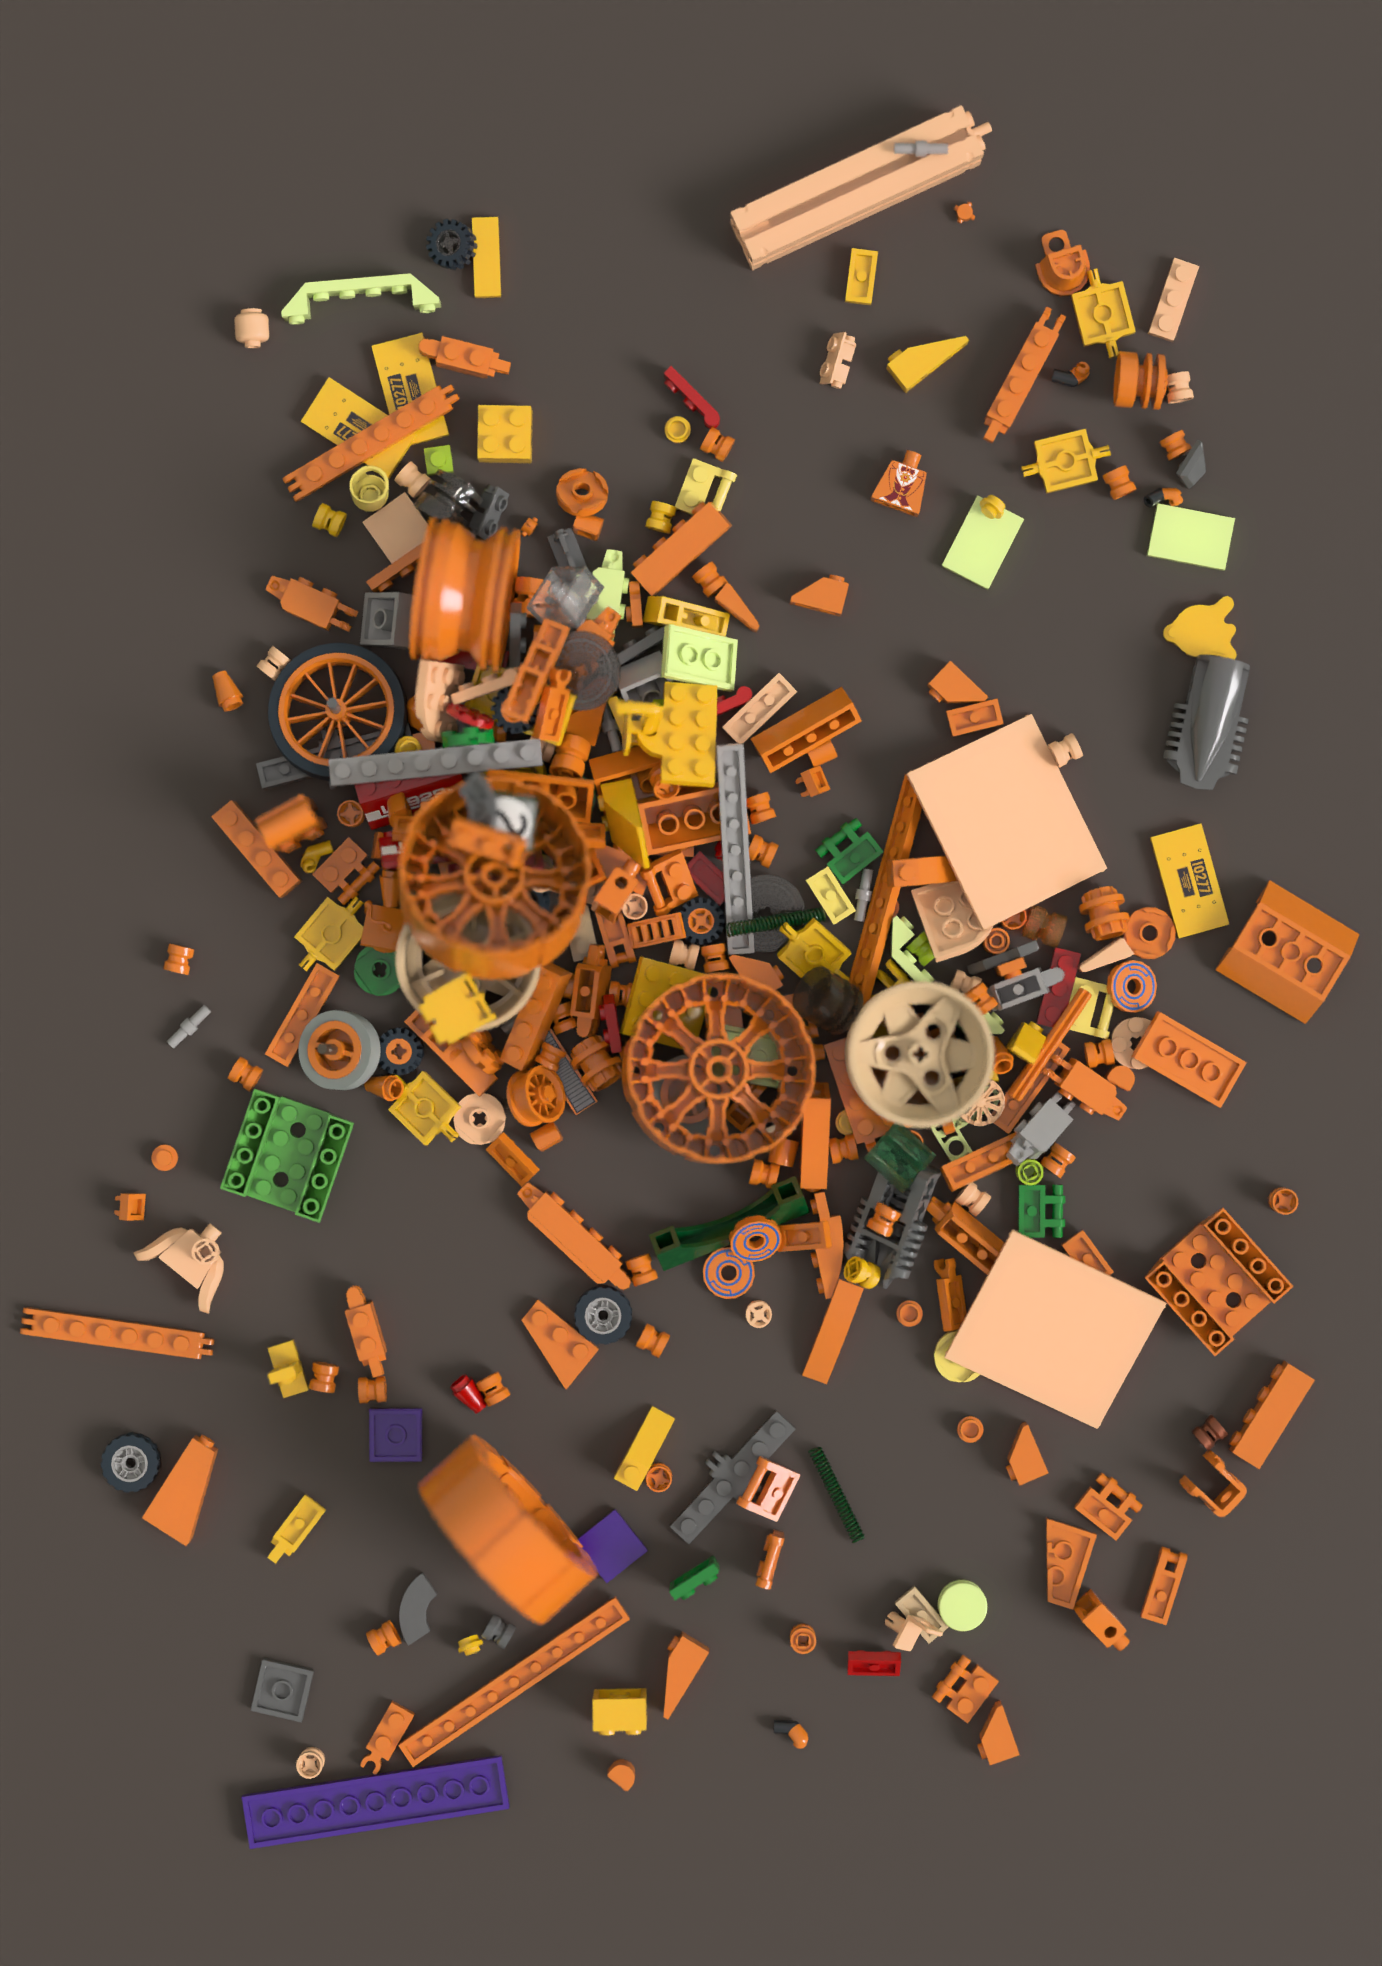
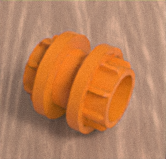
M1113 886L1100 887L1083 894L1081 897L1083 904L1079 906L1080 914L1089 915L1090 922L1084 925L1086 933H1091L1092 938L1096 939V941L1112 939L1126 933L1128 930L1126 923L1130 921L1129 913L1120 912L1119 906L1125 902L1123 894H1118L1117 889L1113 888Z
M594 1035L583 1040L571 1050L572 1053L570 1055L573 1059L570 1062L573 1070L582 1069L585 1074L580 1079L584 1087L589 1086L592 1091L596 1092L609 1087L622 1077L621 1058L619 1056L611 1058L608 1053L611 1050L610 1044L606 1043L600 1035Z

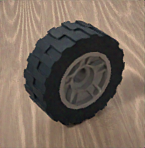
M606 1285L593 1287L587 1290L577 1302L574 1312L575 1324L579 1333L589 1342L592 1341L598 1345L615 1343L630 1328L632 1321L630 1302L625 1297V1294L618 1291L617 1288L607 1287ZM602 1310L607 1311L608 1318L600 1320L599 1312Z
M131 1432L118 1436L107 1445L101 1457V1468L103 1469L102 1474L108 1480L107 1483L114 1486V1489L118 1491L123 1490L129 1493L130 1491L138 1492L141 1489H145L154 1481L161 1467V1454L158 1452L157 1445L151 1441L152 1439L143 1436V1434ZM128 1458L135 1460L136 1465L133 1468L126 1463Z

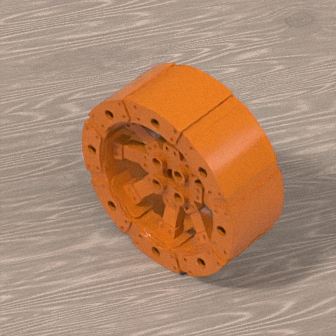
M492 777L485 779L491 786L494 795L535 803L531 848L521 852L522 860L520 866L511 867L503 861L447 844L455 816L468 820V807L465 799L459 793L460 788L465 783L462 782L458 786L450 790L447 788L433 797L422 807L409 825L407 837L402 843L400 853L399 899L406 925L409 924L412 930L411 935L419 946L438 963L457 973L458 971L469 973L470 977L508 979L528 974L531 969L538 966L540 968L555 959L574 938L580 926L581 915H584L590 879V855L583 832H580L577 821L569 810L556 798L536 786L519 783V780ZM542 832L549 833L544 835V839L540 837ZM429 838H435L438 842H436L435 840H430L428 842L427 840ZM503 847V849L510 851V850H511V847H510V848H505V847ZM543 850L553 860L555 868L537 870L525 867L524 865L534 852ZM437 855L447 856L459 864L461 869L456 871L455 874L442 876L428 875L429 865H432ZM481 869V874H475L474 871ZM496 875L501 880L498 882H491L488 880V877ZM574 882L578 886L573 888L570 883ZM532 888L551 889V892L560 893L558 906H556L552 915L538 907L529 898L527 891H532ZM414 891L418 896H411L408 893ZM450 893L464 895L459 906L443 921L431 910L430 900L437 898V895ZM507 909L515 914L518 912L531 925L534 933L529 935L528 939L522 942L521 940L509 942L505 924ZM485 910L486 919H489L490 935H488V944L470 943L468 939L461 936L463 928L474 915L477 916Z
M711 974L695 977L682 985L674 986L654 1000L642 1012L631 1029L630 1039L625 1044L622 1057V1084L626 1101L630 1103L633 1110L631 1113L646 1135L661 1148L673 1155L678 1154L685 1157V1160L697 1163H730L751 1158L754 1154L763 1153L782 1141L798 1124L813 1091L815 1080L814 1051L811 1039L807 1037L805 1032V1025L802 1019L780 994L762 983L758 984L751 981L747 977L731 974ZM714 987L717 989L718 994L716 997L708 995L709 988ZM704 1006L708 1021V1032L706 1033L705 1041L698 1036L695 1037L682 1025L683 1022L678 1016L686 1012V1009ZM726 1007L739 1008L745 1014L752 1017L748 1023L749 1026L731 1041H728L727 1032H725L724 1014H726ZM766 1010L773 1012L774 1017L772 1020L764 1018ZM654 1011L662 1013L661 1020L656 1021L653 1019L652 1014ZM663 1033L668 1038L671 1037L684 1049L683 1052L689 1059L680 1060L679 1062L651 1060L654 1050L652 1048L653 1044L657 1042L659 1036ZM768 1034L771 1040L775 1042L778 1060L755 1062V1060L747 1059L746 1055L750 1051L749 1048L760 1037ZM713 1047H718L720 1049L719 1056H713L711 1054V1049ZM715 1062L722 1064L724 1067V1074L721 1077H716L711 1072V1066ZM696 1065L702 1068V1073L699 1076L694 1074L693 1068ZM733 1065L739 1068L738 1075H732ZM790 1066H795L797 1068V1074L795 1076H790L788 1074V1068ZM633 1067L639 1068V1076H631ZM672 1078L689 1081L683 1090L684 1093L673 1104H669L664 1109L653 1096V1081ZM755 1078H772V1080L779 1081L777 1097L773 1100L770 1107L765 1103H761L754 1096L746 1081L754 1080ZM714 1084H718L721 1087L719 1094L712 1092L711 1088ZM706 1098V1105L709 1108V1127H706L705 1135L691 1134L687 1129L680 1126L679 1123L695 1104ZM729 1099L739 1103L750 1115L749 1118L754 1123L745 1129V1132L742 1134L737 1133L728 1136V1129L725 1125L726 1108L728 1107ZM768 1122L774 1123L775 1130L773 1132L766 1131L765 1125ZM656 1123L663 1125L664 1129L662 1132L654 1129ZM712 1146L719 1147L720 1152L717 1156L710 1154Z
M471 1435L418 1483L419 1491L425 1503L452 1541L477 1570L511 1604L533 1621L544 1624L597 1576V1569L589 1554L582 1549V1544L550 1504H546L543 1501L542 1495L503 1455L500 1456L493 1446L479 1436Z

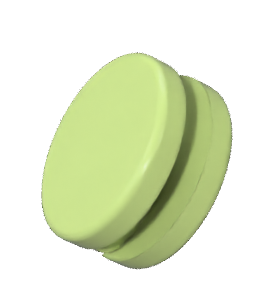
M955 1580L948 1583L941 1590L938 1597V1611L944 1623L950 1628L957 1631H969L979 1626L984 1620L987 1613V1601L983 1591L975 1583L968 1580Z

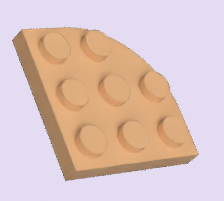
M420 660L415 698L416 716L420 718V722L423 724L424 729H420L422 734L430 741L442 742L441 732H458L457 719L447 714L446 708L449 703H453L451 694L459 692L458 687L464 684V665Z
M958 881L929 884L911 890L936 963L974 949L985 940L993 928L991 926L988 930L981 929Z

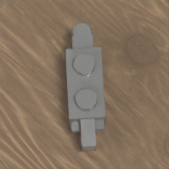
M1041 967L989 986L990 988L987 989V993L989 996L994 997L998 1003L992 1009L993 1012L1050 992L1049 986L1063 981L1065 975L1061 967H1054L1042 972Z
M1057 1091L1044 1104L1038 1102L1029 1112L1032 1117L1028 1121L1023 1119L1013 1130L1017 1134L1011 1140L1013 1144L1006 1157L1018 1166L1026 1158L1037 1159L1042 1153H1045L1074 1120L1068 1115L1076 1105L1073 1101L1068 1102L1062 1109L1056 1104L1062 1098V1095Z

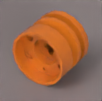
M1118 352L1113 388L1114 407L1132 408L1135 398L1138 396L1140 397L1142 409L1147 408L1149 397H1151L1152 410H1159L1161 408L1162 400L1166 393L1168 377L1164 354H1157L1155 363L1152 365V354L1147 353L1143 365H1140L1137 352Z

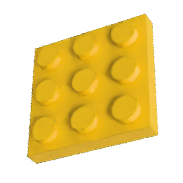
M640 957L620 1033L631 1036V1029L639 1016L659 996L678 984L682 985L692 978L708 974ZM712 987L709 988V990H708V995H709V996H710ZM704 1006L693 1009L690 1007L686 1009V1012L678 1016L683 1022L682 1025L695 1037H699L705 1015ZM654 1011L652 1014L653 1019L656 1021L661 1020L662 1013ZM661 1033L656 1042L683 1049L671 1037L668 1038L663 1033Z

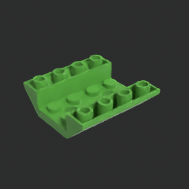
M254 1089L220 1189L243 1197L249 1196L293 1211L295 1215L320 1223L354 1123L298 1101ZM296 1122L302 1123L306 1128V1132L302 1137H295L292 1134L291 1127ZM278 1172L286 1173L289 1178L288 1184L284 1187H279L274 1181V1177Z

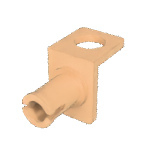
M893 1611L887 1615L893 1622L885 1619V1625L898 1633L893 1643V1646L897 1649L911 1651L922 1630L938 1636L943 1634L942 1631L924 1618L908 1615L905 1620L897 1612Z

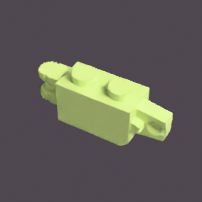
M607 550L602 568L598 567L593 571L586 620H595L607 607L617 611L621 615L620 620H624L626 604H621L622 594L628 593L629 578H625V571H623L622 551Z

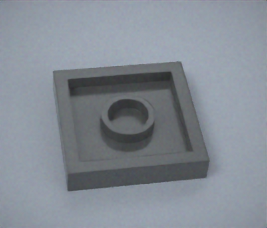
M263 1658L251 1711L302 1723L314 1669Z

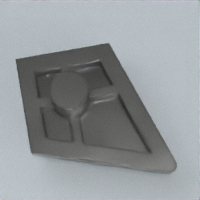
M1196 440L1185 460L1179 464L1178 471L1176 472L1187 489L1193 487L1206 473L1203 442L1200 440Z

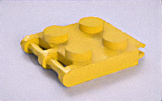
M469 973L460 976L423 997L426 1002L418 1006L427 1023L436 1019L437 1024L430 1027L438 1044L445 1040L451 1044L497 1018L494 1013L491 1014L483 1000L485 997L483 992L479 993ZM465 980H467L469 986L471 987L475 995L474 997L472 996L468 986L466 985ZM477 1001L480 1003V1005H481L483 1011L485 1012V1014H486V1016H487L486 1018L484 1017V1015H483L481 1009L479 1008L478 1004L476 1003Z

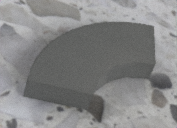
M475 770L459 790L468 807V820L495 828L497 804L494 793L485 777L478 770Z
M1035 940L1001 954L980 960L967 966L969 974L974 975L1038 951L1039 946Z
M423 1572L408 1586L400 1605V1628L408 1646L431 1630L427 1622V1608L430 1601L437 1595V1592Z

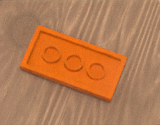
M1159 1011L1156 1012L1131 1056L1219 1108L1222 1107L1247 1063Z

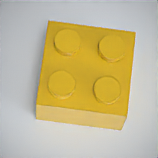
M478 405L477 458L479 462L532 463L531 406Z
M646 1688L594 1689L593 1731H599L600 1735H613L615 1731H625V1734L637 1735L641 1734V1730H646Z

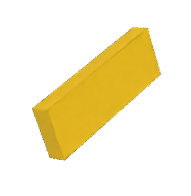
M472 218V234L477 239L474 241L477 244V249H473V252L476 253L475 257H473L475 298L501 297L499 218Z

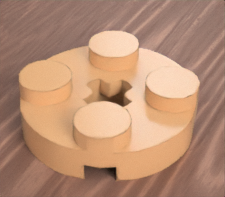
M1132 1017L1122 1020L1113 1029L1110 1039L1114 1058L1122 1066L1132 1069L1148 1067L1131 1057L1134 1050L1131 1049L1132 1042L1130 1039L1132 1037L1137 1039L1139 1036L1142 1038L1151 1023L1150 1020Z
M474 1093L467 1095L458 1103L462 1107L454 1115L453 1121L456 1132L459 1133V1136L464 1141L470 1144L482 1145L491 1143L501 1135L505 1127L506 1113L503 1105L496 1097L487 1093L479 1097ZM475 1112L478 1114L484 1112L486 1114L484 1119L487 1122L485 1125L481 1123L475 1125L473 1123L475 1121L473 1116Z

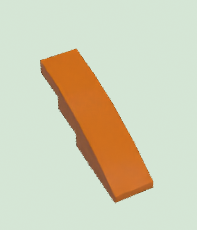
M544 618L537 638L532 642L524 664L520 666L502 714L525 723L528 722L543 692L544 685L547 684L549 672L552 667L554 668L570 631L569 627Z
M838 1279L802 1376L824 1384L828 1383L864 1290L863 1287Z

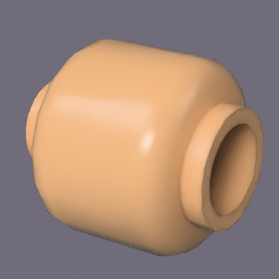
M242 309L241 314L235 317V338L238 342L245 343V348H260V343L269 339V319L266 314L262 313L261 309Z

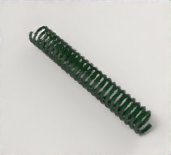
M819 907L811 908L810 910H800L799 912L795 911V913H783V915L780 913L775 916L768 915L763 918L733 921L732 923L728 922L726 933L730 938L735 935L738 937L739 934L742 936L747 933L750 935V933L754 934L759 931L778 930L781 926L784 927L783 924L785 922L792 927L794 925L797 927L798 924L800 926L802 924L805 925L813 918L821 923V921L825 922L826 915L824 910Z
M823 1447L809 1450L808 1453L816 1451L810 1454V1457L819 1454L812 1458V1461L821 1458L813 1463L822 1462L815 1466V1468L823 1466L817 1472L826 1469L819 1473V1475L828 1473L821 1477V1479L829 1477L822 1483L832 1480L825 1484L824 1487L834 1484L826 1489L829 1491L828 1494L830 1495L838 1491L831 1495L830 1498L840 1495L832 1499V1502H835L833 1505L836 1506L844 1502L835 1509L846 1506L838 1510L837 1513H841L839 1517L849 1514L841 1518V1521L850 1518L843 1522V1524H847L844 1528L854 1525L846 1530V1532L856 1529L848 1533L851 1536L850 1539L852 1540L860 1536L853 1540L852 1543L865 1539V1534L860 1529L861 1526H858L859 1522H856V1515L853 1514L854 1511H851L852 1507H849L850 1504L846 1496H844V1492H842L843 1489L840 1488L839 1481H836L837 1477L833 1473L834 1470L831 1469L832 1466H829L830 1462H827L828 1459L824 1451H822Z

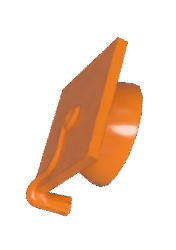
M367 900L364 903L366 917L360 945L372 947L382 953L396 952L399 936L405 925L401 909L373 905L370 900Z

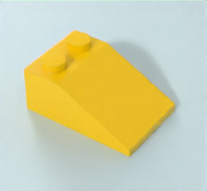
M632 779L601 784L602 795L597 796L600 812L606 811V816H601L602 823L605 824V832L610 831L611 841L644 869L650 868Z

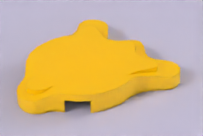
M1225 596L1214 605H1195L1186 608L1172 624L1164 628V639L1174 643L1186 655L1191 657L1204 654L1235 660L1237 654L1230 641L1236 632V627L1233 624H1226L1224 622L1225 616L1234 606V601L1231 597Z

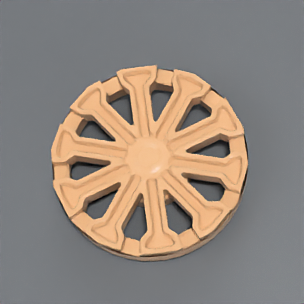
M992 1079L989 1081V1088L966 1114L961 1115V1118L967 1123L974 1126H985L994 1123L1001 1116L1005 1107V1097L1001 1087ZM994 1089L998 1090L999 1093L997 1095L989 1096ZM1000 1100V1105L997 1106L990 1102ZM988 1108L995 1110L997 1113L992 1116ZM977 1111L976 1120H971V1116ZM982 1111L985 1113L987 1121H982Z

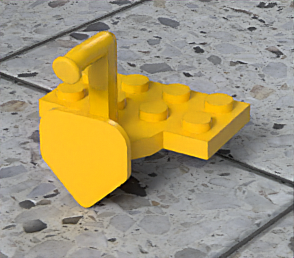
M665 682L663 706H658L655 703L617 700V715L625 714L622 734L624 756H628L630 745L640 746L644 752L652 757L660 758V784L714 786L717 686ZM632 714L642 715L639 721L632 720Z

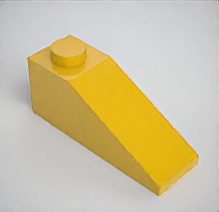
M963 336L910 347L904 352L899 349L888 358L890 363L887 364L886 369L902 390L907 393L965 347L969 339Z
M648 596L643 622L661 627L671 624L726 637L730 614L663 596Z
M1032 1021L1029 1024L1022 1022L1006 1045V1048L1026 1063L1034 1064L1046 1039V1036L1041 1034L1044 1029Z
M654 1406L651 1407L614 1475L615 1480L635 1491L639 1489L675 1420L674 1417Z

